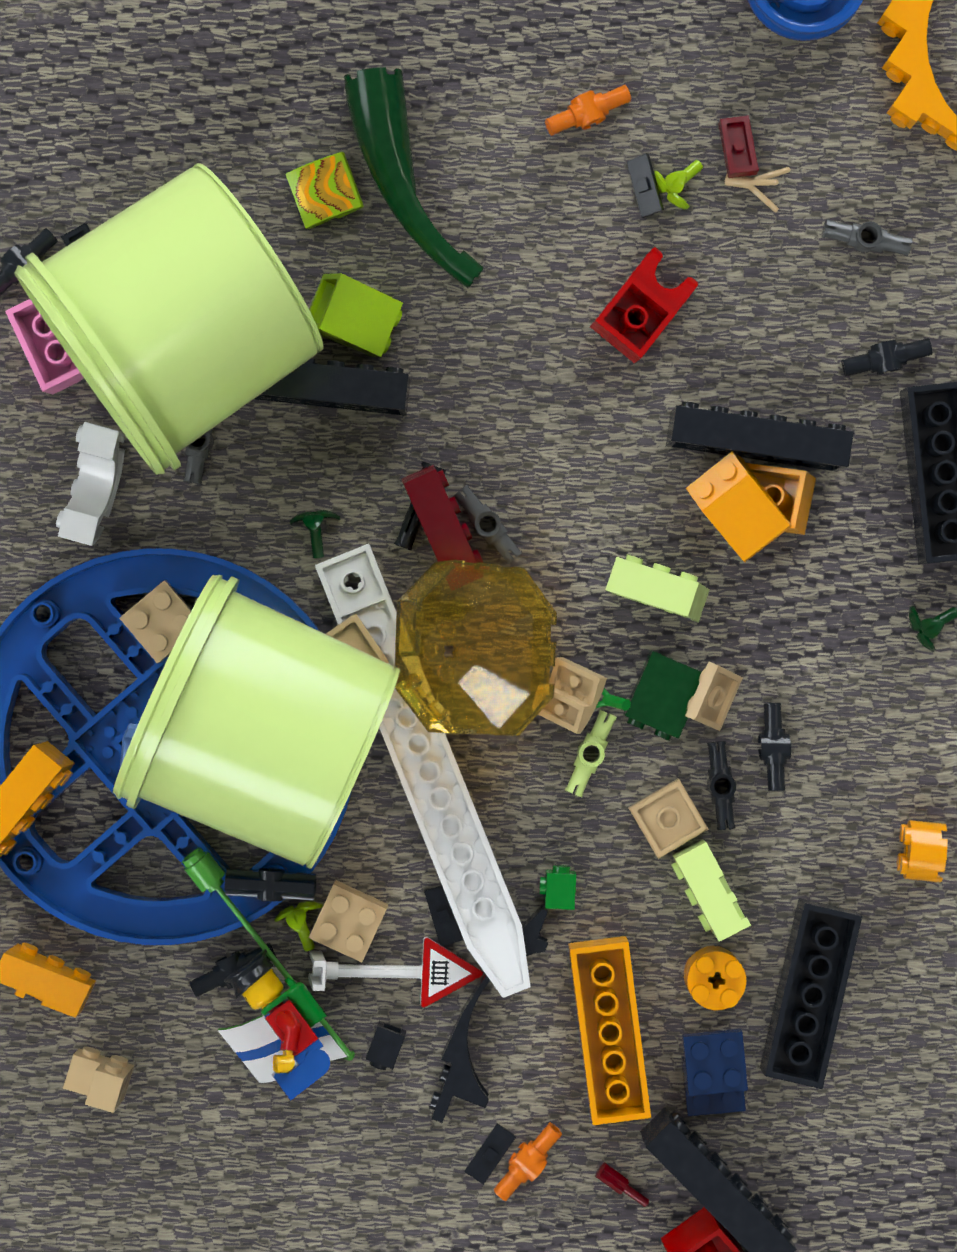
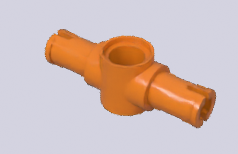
M622 85L604 94L600 92L595 94L591 90L578 95L571 100V105L567 107V110L545 119V125L549 134L553 136L573 126L575 128L581 126L582 130H587L591 128L590 125L596 123V125L600 124L606 119L605 116L609 114L610 110L631 101L629 89L626 85Z
M549 1122L534 1141L531 1140L528 1144L525 1142L520 1144L518 1153L514 1152L509 1159V1171L494 1188V1192L498 1197L507 1201L521 1183H526L528 1179L532 1182L541 1174L547 1164V1152L562 1136V1132L557 1126Z

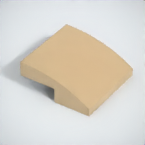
M556 657L549 684L541 685L534 713L576 734H581L599 702L607 678L564 657Z

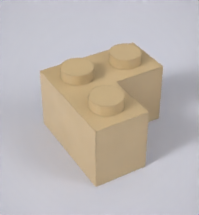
M83 1047V1050L78 1049L73 1054L63 1089L86 1095L85 1105L114 1113L125 1098L134 1065L129 1064L128 1059L125 1057L112 1055L109 1058L100 1055L98 1049Z

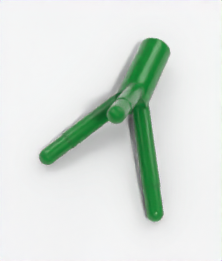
M604 688L602 692L603 698L598 702L596 708L610 706L627 711L631 706V702L629 699L611 695Z

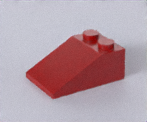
M705 1207L661 1237L667 1252H745L734 1236Z

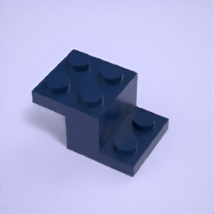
M734 1029L683 1034L684 1056H681L687 1116L746 1111L744 1091H748L742 1030Z

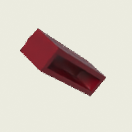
M431 465L402 478L403 485L450 590L482 576L479 567L484 565L478 549L472 551L468 541L473 539L466 523L461 525L456 514L461 513L455 497L448 498L444 488L448 487L449 483L443 470L437 472L434 465Z

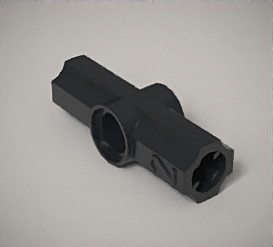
M260 868L258 870L227 869L224 889L225 895L257 897L261 901H283V899L315 900L317 879L316 874L285 872L284 869Z

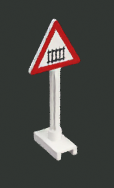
M424 937L422 964L420 966L338 964V962H327L322 951L311 950L310 959L313 966L312 974L309 973L308 979L313 991H325L326 979L338 980V977L420 978V1005L425 1008L481 977L483 972L430 938Z

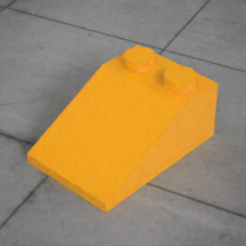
M730 452L686 487V490L701 511L744 562L792 526L743 458L734 452Z
M746 463L792 525L785 532L805 535L816 478L804 470Z

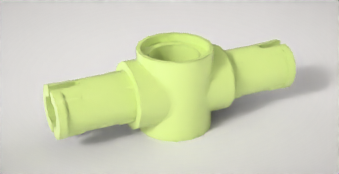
M599 710L591 732L586 734L584 741L578 747V755L573 764L576 767L565 788L566 791L573 794L576 785H578L574 794L579 797L583 796L591 774H595L598 765L604 760V751L608 745L606 739L617 718L609 714L606 722H604L607 712ZM587 746H596L599 750L598 757L594 761L585 760L583 757L584 749Z

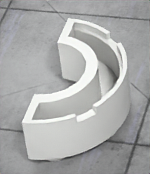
M84 422L83 425L79 426L76 442L79 443L77 451L80 454L77 467L80 468L78 479L73 481L71 487L72 498L64 508V511L61 510L57 517L56 527L60 528L58 537L93 546L102 534L104 527L99 525L103 516L108 518L110 516L122 474L125 449L119 448V442L124 443L125 439L121 431L89 422Z

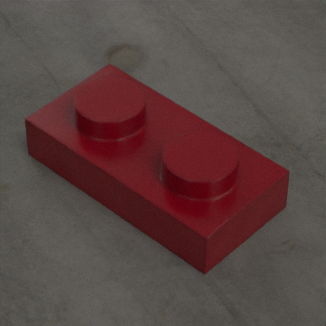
M749 115L720 119L718 125L728 179L757 175L759 168Z

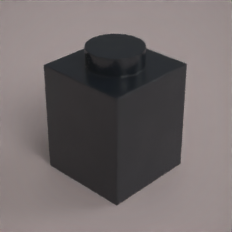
M379 1021L366 1055V1060L370 1061V1065L380 1070H386V1068L393 1070L406 1036V1030Z

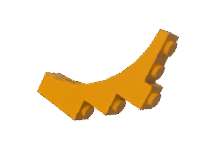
M892 0L877 24L882 26L881 30L886 35L892 38L897 36L901 40L882 69L887 71L886 75L889 79L896 83L903 82L906 85L887 111V114L891 116V121L901 128L907 127L911 129L917 121L921 122V127L926 132L933 135L939 134L946 139L945 143L950 148L957 151V115L945 102L936 85L928 58L927 28L933 0Z

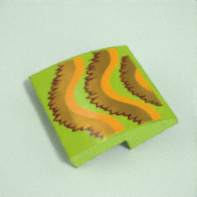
M344 152L321 158L286 173L305 229L314 228L333 218L344 217L364 207Z

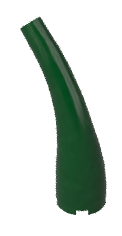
M386 67L357 70V78L354 79L351 78V75L346 74L344 76L346 100L353 128L372 178L384 200L406 232L421 249L448 274L469 288L473 284L474 278L480 275L484 267L464 250L461 253L456 251L442 237L429 220L416 196L402 70L396 68L394 70L395 74H387Z

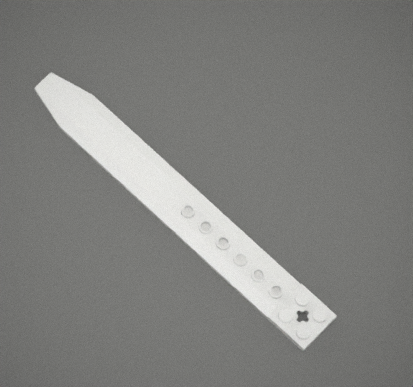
M368 543L315 565L338 625L356 613L389 661L388 664L392 665L393 669L395 667L400 669L396 686L379 728L467 949L503 998L531 987L521 921L370 544ZM350 574L361 578V582L358 583V589L356 590L345 585V582L349 580L348 575Z

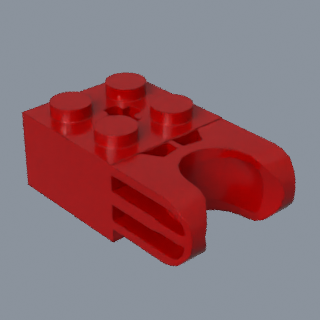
M656 247L652 248L590 325L591 329L634 364L643 357L698 286V281L693 277H687L676 288L669 289L661 286L657 282L655 273L657 265L663 258V254ZM631 315L637 318L634 325L629 322L628 317Z

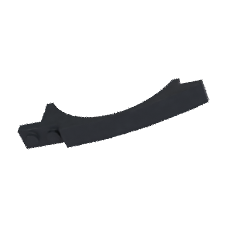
M542 905L522 924L526 956L545 952L548 946V939L539 936L548 913L547 908ZM485 973L463 1006L442 1052L441 1060L450 1063V1066L444 1064L439 1077V1081L443 1082L439 1093L434 1091L428 1107L433 1110L431 1119L443 1123L453 1096L484 1108L487 1107L489 1101V1093L480 1082L474 1070L468 1049V1027L472 1011L480 994L490 982Z

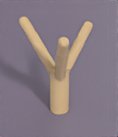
M785 167L755 177L743 176L728 179V174H726L725 185L749 189L771 210L777 212L779 210L778 207L755 186L778 185L779 181L777 179L770 178L789 173L791 169Z

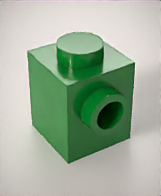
M553 865L552 870H546V877H540L539 894L545 895V908L575 910L576 872L570 871V866Z

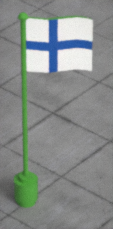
M199 847L188 854L182 860L185 866L184 870L200 891L208 890L211 893L216 890L262 950H267L266 955L284 978L287 979L289 977L291 980H294L231 899L225 895V892L220 887L224 882L222 877L225 875V872L208 851L204 852ZM269 1013L240 1025L218 1029V1032L259 1083L276 1081L271 1075L275 1072L273 1070V1056L283 1055V1050H280L281 1041L264 1019ZM324 1018L311 1027L323 1044L320 1050L328 1054L330 1061L340 1058L350 1061L355 1057V1052H350Z

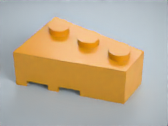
M25 942L22 945L16 944L3 954L0 960V984L16 989L15 996L24 998L25 994H28L42 1001V1006L75 1018L82 1012L96 983V980L90 978L91 974L81 968L73 970L64 966L65 961L54 955L46 957L37 953L39 950L37 947Z

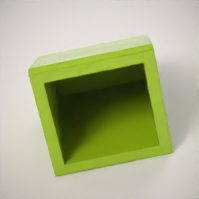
M342 273L323 274L309 310L322 337L369 356L382 357V354H385L390 347V334L393 327H396L401 320L403 302Z

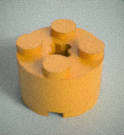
M909 820L907 825L901 824L899 840L903 842L904 854L898 853L897 871L903 874L904 879L942 882L943 878L938 875V872L944 873L946 867L948 839H943L941 831H947L946 824Z
M706 946L695 952L686 962L684 968L686 987L693 999L702 1007L710 1010L732 1008L744 994L746 988L745 970L729 950L720 946ZM715 972H717L721 978L716 979L715 983H712L709 977H714Z

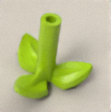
M695 160L684 170L672 172L665 179L657 170L654 171L660 193L667 192V200L676 207L688 209L689 205L678 193H681L685 184L703 169L702 163Z
M312 901L300 902L295 908L291 905L283 909L275 917L274 921L278 922L286 917L289 927L298 933L304 951H311L315 948L313 940L309 938L310 931L306 923V912L323 908V905Z

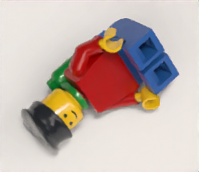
M264 949L250 961L228 975L224 982L232 984L235 991V999L243 995L252 1009L257 1010L261 1008L262 1015H265L267 1012L269 1013L264 1019L281 1041L280 1050H283V1055L273 1056V1070L275 1072L271 1075L291 1101L329 1070L330 1058L325 1051L320 1050L323 1044L311 1029V1027L327 1015L302 982L296 983L288 977L284 981L289 989L280 994L284 989L283 983L272 970L273 964L266 958L267 950Z

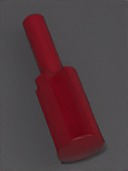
M605 1162L598 1168L595 1174L596 1178L618 1194L624 1192L643 1207L648 1206L649 1199L629 1186L627 1178Z

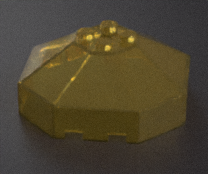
M456 559L435 562L397 600L394 668H399L400 672L395 689L428 732L519 736L554 697L555 684H549L550 667L555 666L556 642H551V625H556L557 613L523 567H503L498 564L481 562L469 563ZM445 645L453 646V657L444 656L446 652Z

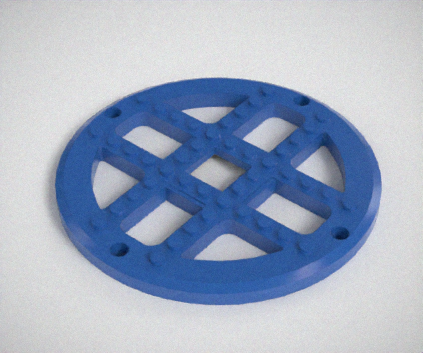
M146 548L113 553L70 568L49 580L29 595L0 626V785L12 772L10 762V728L16 699L23 681L67 732L69 741L62 753L75 763L70 769L73 772L72 776L62 787L59 785L51 792L54 798L48 805L90 769L94 771L113 793L114 784L120 770L121 742L128 724L139 723L168 659L166 657L160 663H156L119 619L124 613L115 603L117 598L148 594L164 580H167L177 594L198 598L212 575H222V579L226 581L232 576L239 579L237 593L309 627L320 630L312 619L288 595L271 582L249 569L225 559L199 552ZM41 605L47 606L51 612L50 618L46 622H40L37 618V609ZM77 619H84L90 623L137 677V680L97 714L47 657V648L50 642ZM351 793L320 856L311 869L307 868L306 864L302 866L269 852L249 870L278 868L284 869L285 872L311 873L335 838L347 811ZM123 797L118 799L128 812L73 860H64L56 855L35 829V821L24 833L21 831L20 834L15 836L14 840L17 842L7 855L0 857L1 869L27 897L45 911L67 924L96 936L118 942L141 945H175L220 936L243 926L216 890L211 893L206 890L205 893L172 898H151L130 895L96 884L98 877L144 837L154 836L167 846L183 866L182 860L195 849L201 847L204 852L208 851L225 872V875L222 877L224 882L220 886L225 892L226 871L231 868L185 816L144 799L140 800L135 809L126 806L128 799ZM41 808L33 814L35 820L39 813L43 811ZM22 854L32 857L33 867L30 870H25L21 866L19 859ZM227 895L249 923L266 914L282 902L261 901L257 897Z

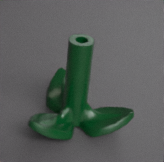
M306 511L297 514L290 520L291 525L295 522L303 521L305 527L310 531L313 558L324 557L321 532L323 519L334 518L340 520V516L331 511Z
M910 606L909 622L911 629L918 631L916 636L918 641L925 648L934 652L936 650L935 646L929 638H935L942 631L945 624L957 618V608L952 607L934 618H927L921 621L915 607Z

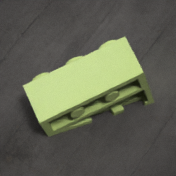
M627 555L626 559L616 557L605 589L606 591L672 614L687 617L699 623L710 589L697 582V576L681 572L680 576L670 574L671 568L654 563L653 568L642 565L643 559Z
M704 840L672 855L675 863L671 864L679 880L685 879L689 888L684 891L691 905L698 904L702 912L698 918L705 932L711 930L720 942L751 926L747 917L745 918L737 903L738 900L725 880L724 874L708 844Z

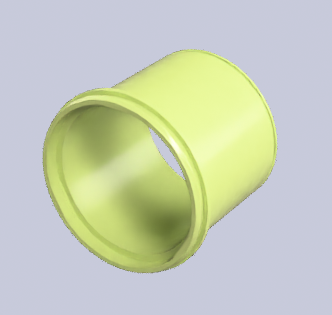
M201 163L195 164L192 168L181 173L43 262L34 253H30L25 257L27 264L23 267L18 265L14 272L24 291L65 352L130 443L156 475L165 474V469L169 466L173 470L181 467V463L176 455L178 452L323 350V341L314 318L282 262L234 195L210 169Z
M212 575L189 614L148 700L114 784L113 793L118 799L122 797L128 799L126 806L135 809L140 800L144 799L302 866L306 864V867L311 869L331 835L357 780L392 697L400 669L397 667L393 669L392 665L237 593L239 579L231 576L226 581L222 579V575Z

